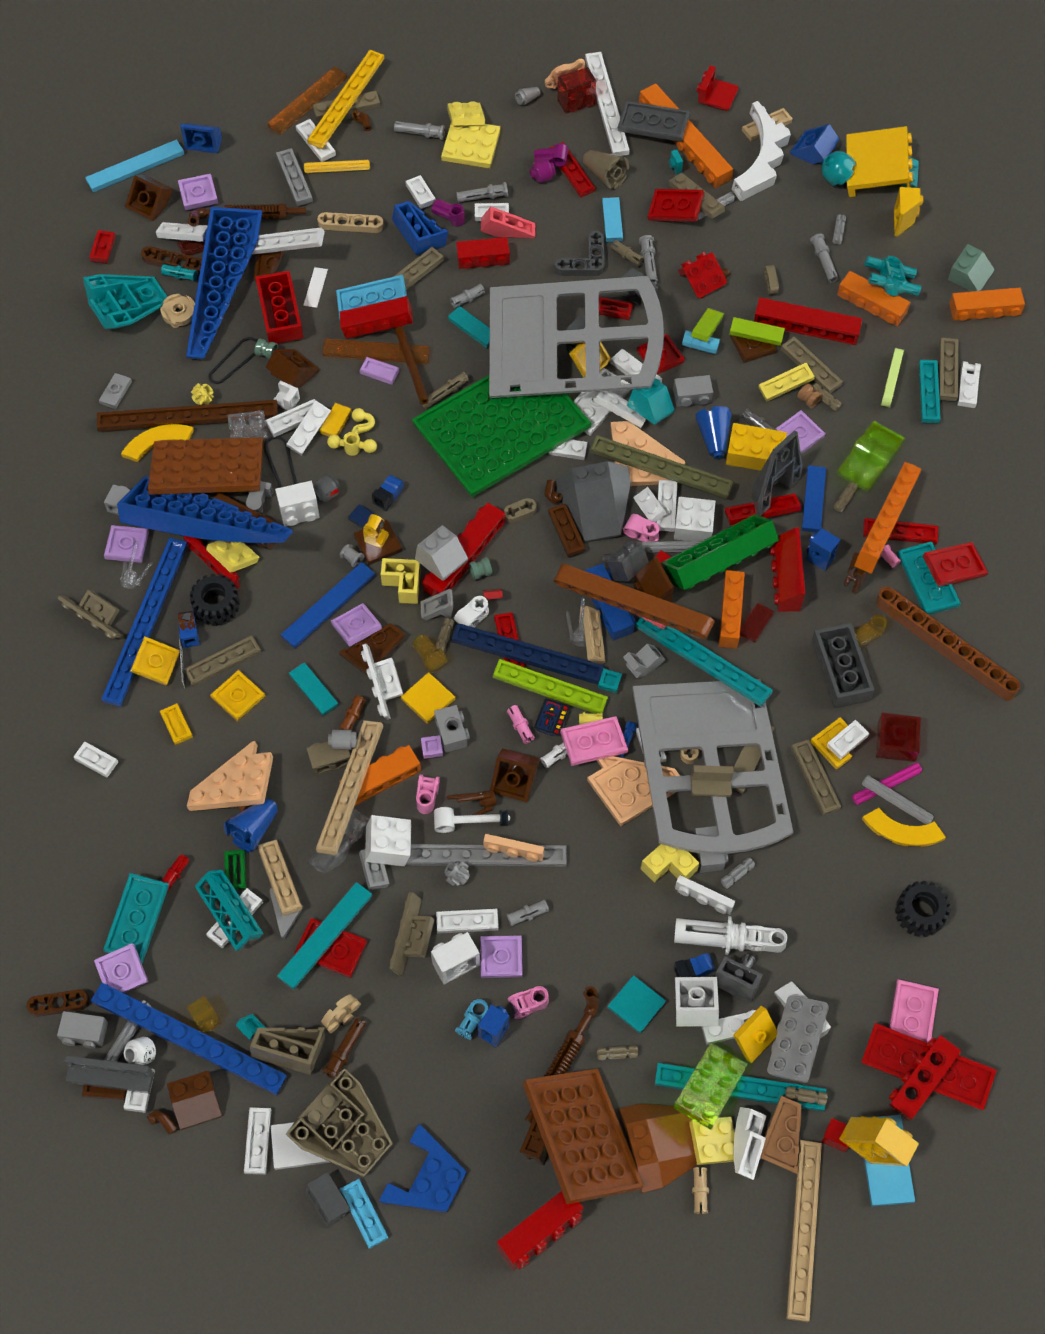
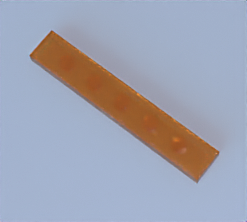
M334 66L267 123L268 127L279 135L282 134L313 107V104H317L347 79V74Z
M324 339L322 352L324 357L366 359V357L378 361L406 363L400 344ZM409 345L415 363L428 364L429 346Z

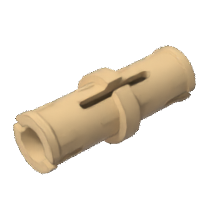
M699 1167L693 1168L694 1187L692 1188V1193L694 1194V1213L700 1214V1205H702V1214H707V1194H709L707 1168L701 1167L700 1177Z

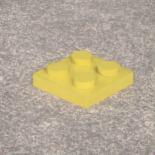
M471 101L469 103L453 102L447 104L452 126L485 125V117L480 103Z
M215 541L208 544L206 549L230 573L253 565L259 560V556L244 542Z
M731 1117L698 1119L689 1122L697 1165L734 1162L735 1133Z

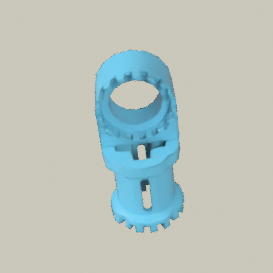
M482 999L473 1000L464 1014L465 1018L460 1026L456 1027L455 1032L459 1035L462 1034V1037L464 1036L465 1039L471 1040V1034L488 1010L487 1003ZM477 1004H481L485 1008L484 1013L481 1015L473 1012V1008Z

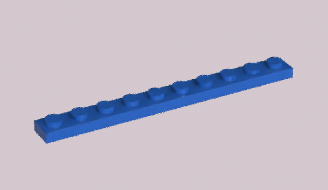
M169 537L101 698L102 702L119 707L122 706L135 674L130 672L144 636L148 638L151 636L188 547L187 542Z
M104 983L100 984L91 999L93 1004L276 1096L287 1078L286 1074Z

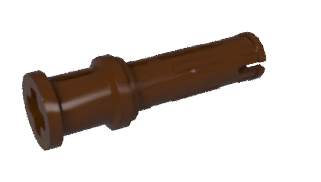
M357 1017L354 1019L337 1051L331 1053V1059L326 1067L322 1068L321 1072L324 1075L333 1079L340 1072L343 1065L348 1063L347 1056L366 1027L367 1023L361 1020L360 1022V1018Z

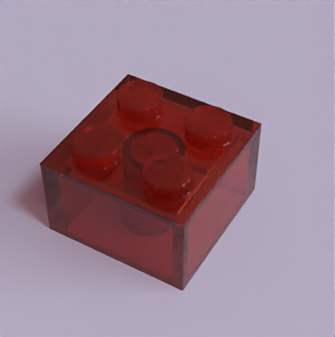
M588 67L558 77L557 101L565 114L595 104L596 79Z
M881 713L877 725L876 758L915 762L920 753L921 717Z

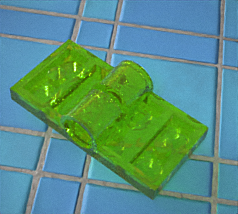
M873 421L863 436L857 439L851 453L840 466L836 475L848 482L853 481L857 483L859 488L868 492L902 445L905 437Z
M710 1043L673 1108L711 1130L748 1064Z

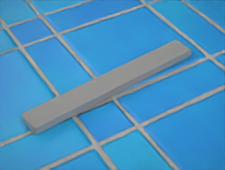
M411 844L410 858L406 866H447L453 861H458L459 863L463 861L468 866L566 867V845H538L544 847L543 860L531 862L525 857H510L502 852L491 853L484 848V845Z

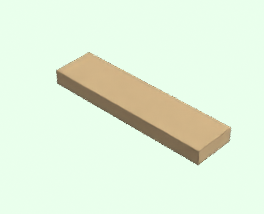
M277 839L258 845L257 848L282 916L302 910Z

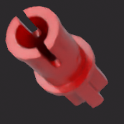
M183 854L178 856L171 868H167V873L161 880V882L169 884L167 893L175 881L181 878L180 874L189 863V858Z

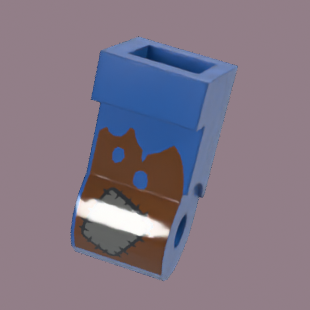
M194 612L178 613L179 634L183 648L199 646L200 642Z

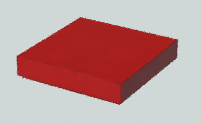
M668 334L664 335L662 357L657 375L685 362V358ZM648 342L637 347V352L643 361Z

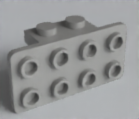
M794 995L788 996L781 1022H779L777 1027L776 1040L772 1044V1054L767 1068L769 1075L802 1083L809 1081L829 1009L826 1002Z

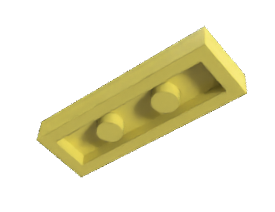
M804 363L759 384L758 388L766 402L813 381L815 376L808 364Z

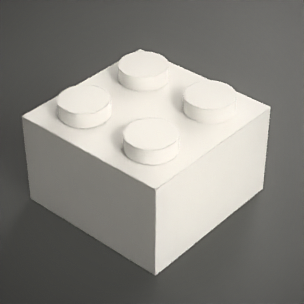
M312 480L275 489L284 526H294L297 523L310 522L320 518Z
M679 497L674 540L704 541L711 537L713 533L715 500Z
M371 815L366 825L365 862L405 866L410 858L411 820Z
M468 932L455 935L451 941L445 944H437L431 951L432 964L443 985L480 966V953Z
M675 977L676 1027L719 1026L717 977Z

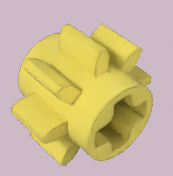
M198 383L191 391L193 394L192 399L198 405L203 403L208 405L214 398L212 395L213 389L208 384L201 386Z

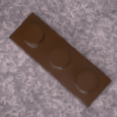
M566 504L549 508L548 514L567 556L571 557L584 553L586 548Z

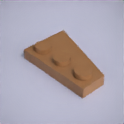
M780 1096L764 1136L766 1140L760 1157L798 1174L801 1104Z

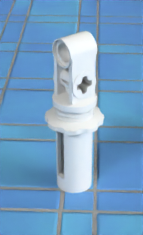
M728 916V923L676 918L674 943L726 948L725 955H729L731 949H738L740 952L747 949L779 953L786 948L787 934L779 928L746 926V923L742 922L741 924H735L731 916ZM778 937L781 938L783 942L780 944H776L772 941V939Z

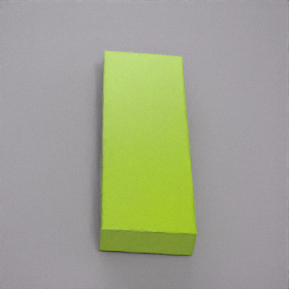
M707 308L693 329L691 337L708 342L722 321L724 313Z
M733 317L729 335L781 346L785 328Z

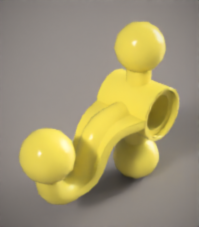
M356 408L352 412L353 420L362 422L365 419L368 423L354 426L351 432L344 435V439H341L338 435H331L327 439V444L330 448L336 449L344 446L346 454L350 456L357 455L361 449H364L367 453H373L377 449L376 442L372 439L362 442L358 434L372 429L375 425V419L370 413H366L361 408Z

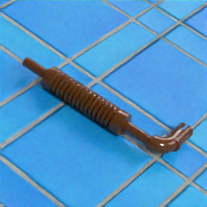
M279 203V205L256 204L255 206V204H243L242 206L240 204L239 206L234 204L233 206H224V208L262 210L263 219H275V217L276 219H287L288 214H306V207L287 208L286 203ZM199 208L191 211L188 218L189 225L193 226L195 224L197 226L200 219L210 215V209Z
M589 986L585 988L586 992H583L587 1002L584 1009L585 1014L576 1030H569L565 1040H563L564 1043L559 1047L560 1050L557 1051L558 1053L553 1058L554 1060H552V1064L548 1067L544 1077L568 1072V1068L571 1067L572 1061H574L576 1054L580 1051L579 1047H582L586 1039L582 1035L590 1020L595 1017L599 1007L600 997L594 987ZM532 1109L525 1119L529 1124H531L534 1117Z

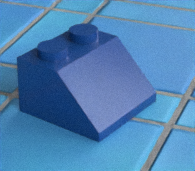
M192 123L181 124L180 128L185 150L218 154L222 140L220 127Z
M830 124L805 130L790 153L811 164L823 163L824 159L836 148V144L840 139Z

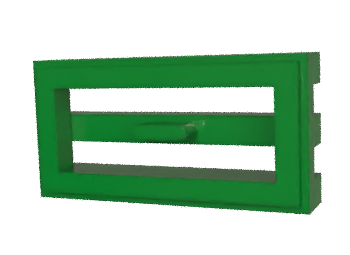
M245 850L224 851L225 875L230 881L229 856H233L232 886L236 891L238 889L246 890ZM237 855H240L241 884H238Z

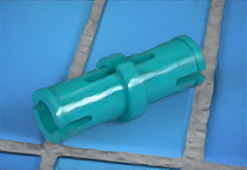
M164 264L161 267L162 275L172 276L178 280L188 279L196 281L197 270L186 269L179 265L175 267Z

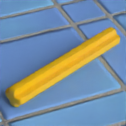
M369 160L304 163L305 173L370 169Z

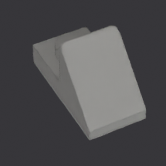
M451 589L420 601L422 619L429 620L438 615L451 618L453 611V594Z

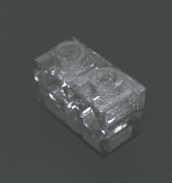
M264 411L228 415L231 439L268 438Z

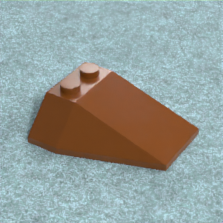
M640 1103L619 1109L624 1130H627L636 1167L644 1185L641 1193L662 1189L697 1166L689 1122L698 1119H710L707 1109Z

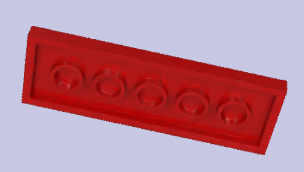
M874 1023L861 1064L902 1079L907 1071L912 1072L916 1067L913 1064L920 1054L924 1056L928 1048L925 1047L927 1043ZM931 1054L930 1056L932 1064H940L941 1060L937 1054ZM958 1055L933 1092L983 1111L997 1070ZM919 1071L918 1079L921 1082H927L928 1074L925 1071Z

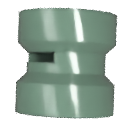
M259 338L255 346V355L260 357L266 356L267 359H270L274 350L278 349V344L275 342L269 343L265 339Z
M487 557L482 558L479 562L473 561L469 563L470 572L474 580L480 579L484 575L490 576L493 574Z

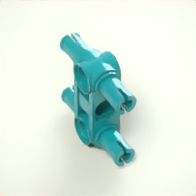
M887 256L882 259L866 257L864 266L878 269L880 275L873 272L870 273L868 278L869 284L882 286L884 291L892 296H898L903 293L919 296L918 292H921V285L909 283L905 278L914 279L917 268L904 266L894 256Z

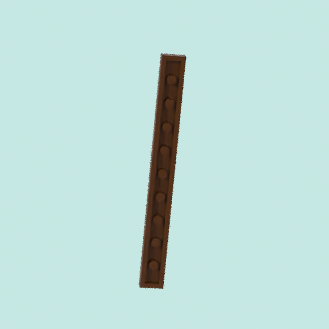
M277 400L98 412L97 430L100 432L154 428L169 424L196 425L264 420L278 415Z

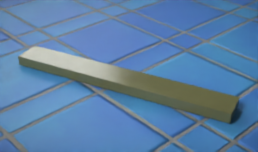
M596 435L590 448V453L725 499L728 498L734 481L598 435Z

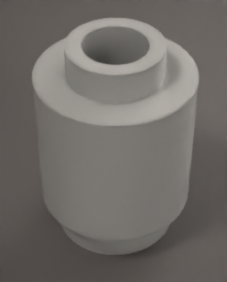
M332 730V734H328V746H332V750H351L356 748L357 732H352V730Z

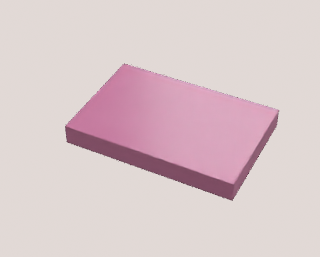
M617 716L560 730L571 766L628 753Z
M898 979L896 981L889 1028L928 1043L932 1037L939 989Z

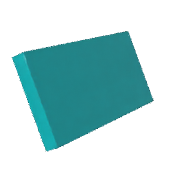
M932 541L897 551V556L901 560L900 563L919 605L928 615L960 607L961 605L952 584L937 586L923 558L925 552L936 550Z
M133 873L129 874L103 952L111 953L133 943L140 961L143 963L169 888L168 883Z

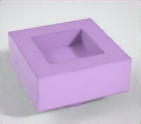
M440 735L421 738L424 759L443 756Z

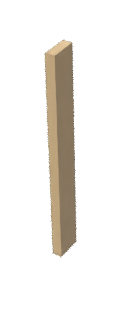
M363 721L357 737V746L352 750L316 846L317 853L337 855L383 729L381 722Z
M804 1140L799 1141L786 1319L809 1322L822 1143Z

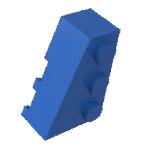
M410 201L394 205L392 220L415 255L422 254L431 247L437 249L446 246L448 231L446 229L442 230L433 219L429 220L424 216L425 213Z

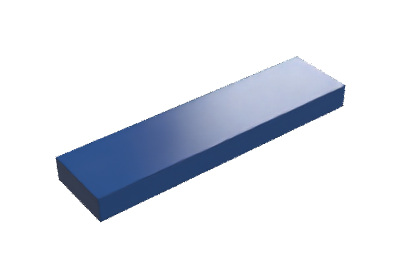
M808 465L802 531L818 533L821 529L826 467Z

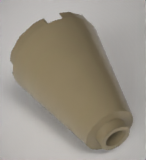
M589 150L583 156V164L607 188L616 189L625 181L627 177L625 175L626 169L629 170V162L625 157L595 150Z

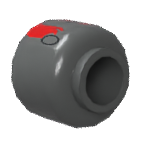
M325 475L313 483L318 501L328 502L339 494L338 487H340V484L335 477L331 478Z

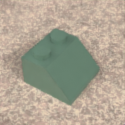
M967 244L952 266L948 280L971 292L981 291L994 273V268L983 251Z

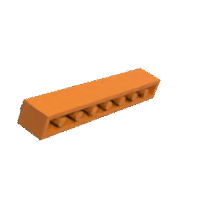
M656 83L640 91L639 103L679 109ZM688 120L682 142L672 141L715 189L731 181L733 175L731 165L692 122Z
M904 462L858 555L855 567L872 574L922 470L921 468Z

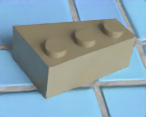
M298 1027V1029L257 1028L250 1045L251 1057L311 1075L326 1039L325 1027H318V1029H305V1027Z

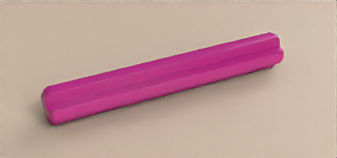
M914 763L879 782L888 788H892L920 774L922 768L919 763ZM865 788L853 794L852 800L856 805H859L875 797L877 794Z

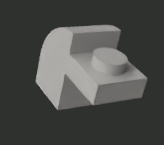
M646 644L636 654L628 652L623 657L627 662L626 666L636 678L646 676L666 660L655 645Z

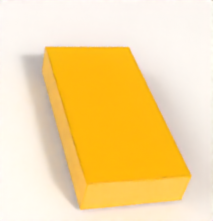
M335 403L320 428V434L328 437L339 435L352 413L351 408Z
M178 703L160 710V714L175 745L193 738Z

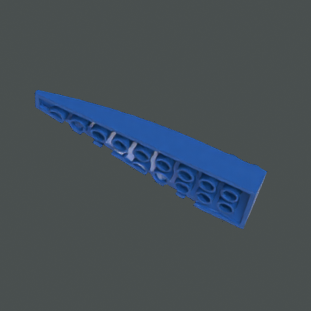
M211 207L186 358L205 359L258 242L262 210Z
M144 476L117 503L120 523L182 536L229 542L284 543L293 533V530L275 522H266V518L261 516L258 518L253 517L252 513L248 511L241 512L234 505L216 498L211 500L204 493L200 495L197 493L149 495L148 476Z

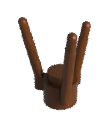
M493 790L448 795L446 797L447 799H457V802L478 800L479 806H484V809L473 815H482L485 812L492 811V806L497 804Z

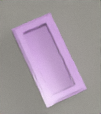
M366 357L360 368V374L393 385L399 373L398 367Z

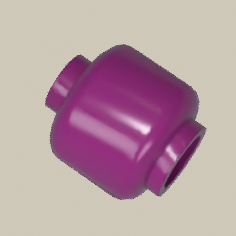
M548 159L533 162L532 169L529 170L530 176L537 183L552 180L553 175H555L553 162H550Z

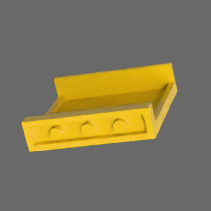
M907 126L847 134V154L854 158L856 165L853 164V175L847 181L849 197H856V189L907 183V187L910 188V183L913 182V173L910 172V169H913L912 159H909V156H912V146H909V143H912V135L908 133Z

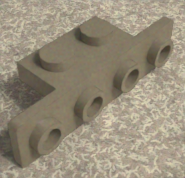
M87 590L80 604H77L68 597L58 596L57 599L62 602L61 605L69 610L73 609L77 612L76 615L78 617L91 621L90 625L94 628L106 631L105 635L109 638L123 639L124 635L111 627L120 609L93 591Z
M413 892L408 893L407 900L405 901V909L400 920L395 948L390 959V970L399 976H402L404 973L407 957L425 958L435 920L431 916H418L422 900Z

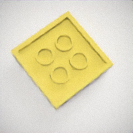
M451 123L441 160L490 168L500 134V126L489 124L452 126Z

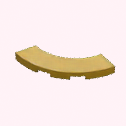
M169 424L151 428L129 442L122 451L121 456L139 463L140 459L153 449L154 441L189 440L194 432V428L180 424Z
M880 808L862 817L864 823L874 833L897 845L925 847L946 839L935 821L922 826L904 825L889 818Z

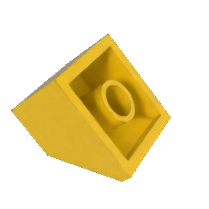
M899 188L893 209L894 236H899L911 227L916 217H919V206L923 204V195H920V188Z

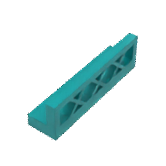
M222 869L208 871L195 885L196 890L236 951L241 950L249 940L259 939L263 935L262 930ZM207 882L210 885V894L203 887ZM215 898H218L220 901V910L215 906ZM226 914L231 918L230 926L225 922ZM236 930H238L243 937L239 942L236 939Z

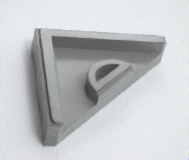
M271 888L269 891L280 935L284 939L302 910L282 916Z

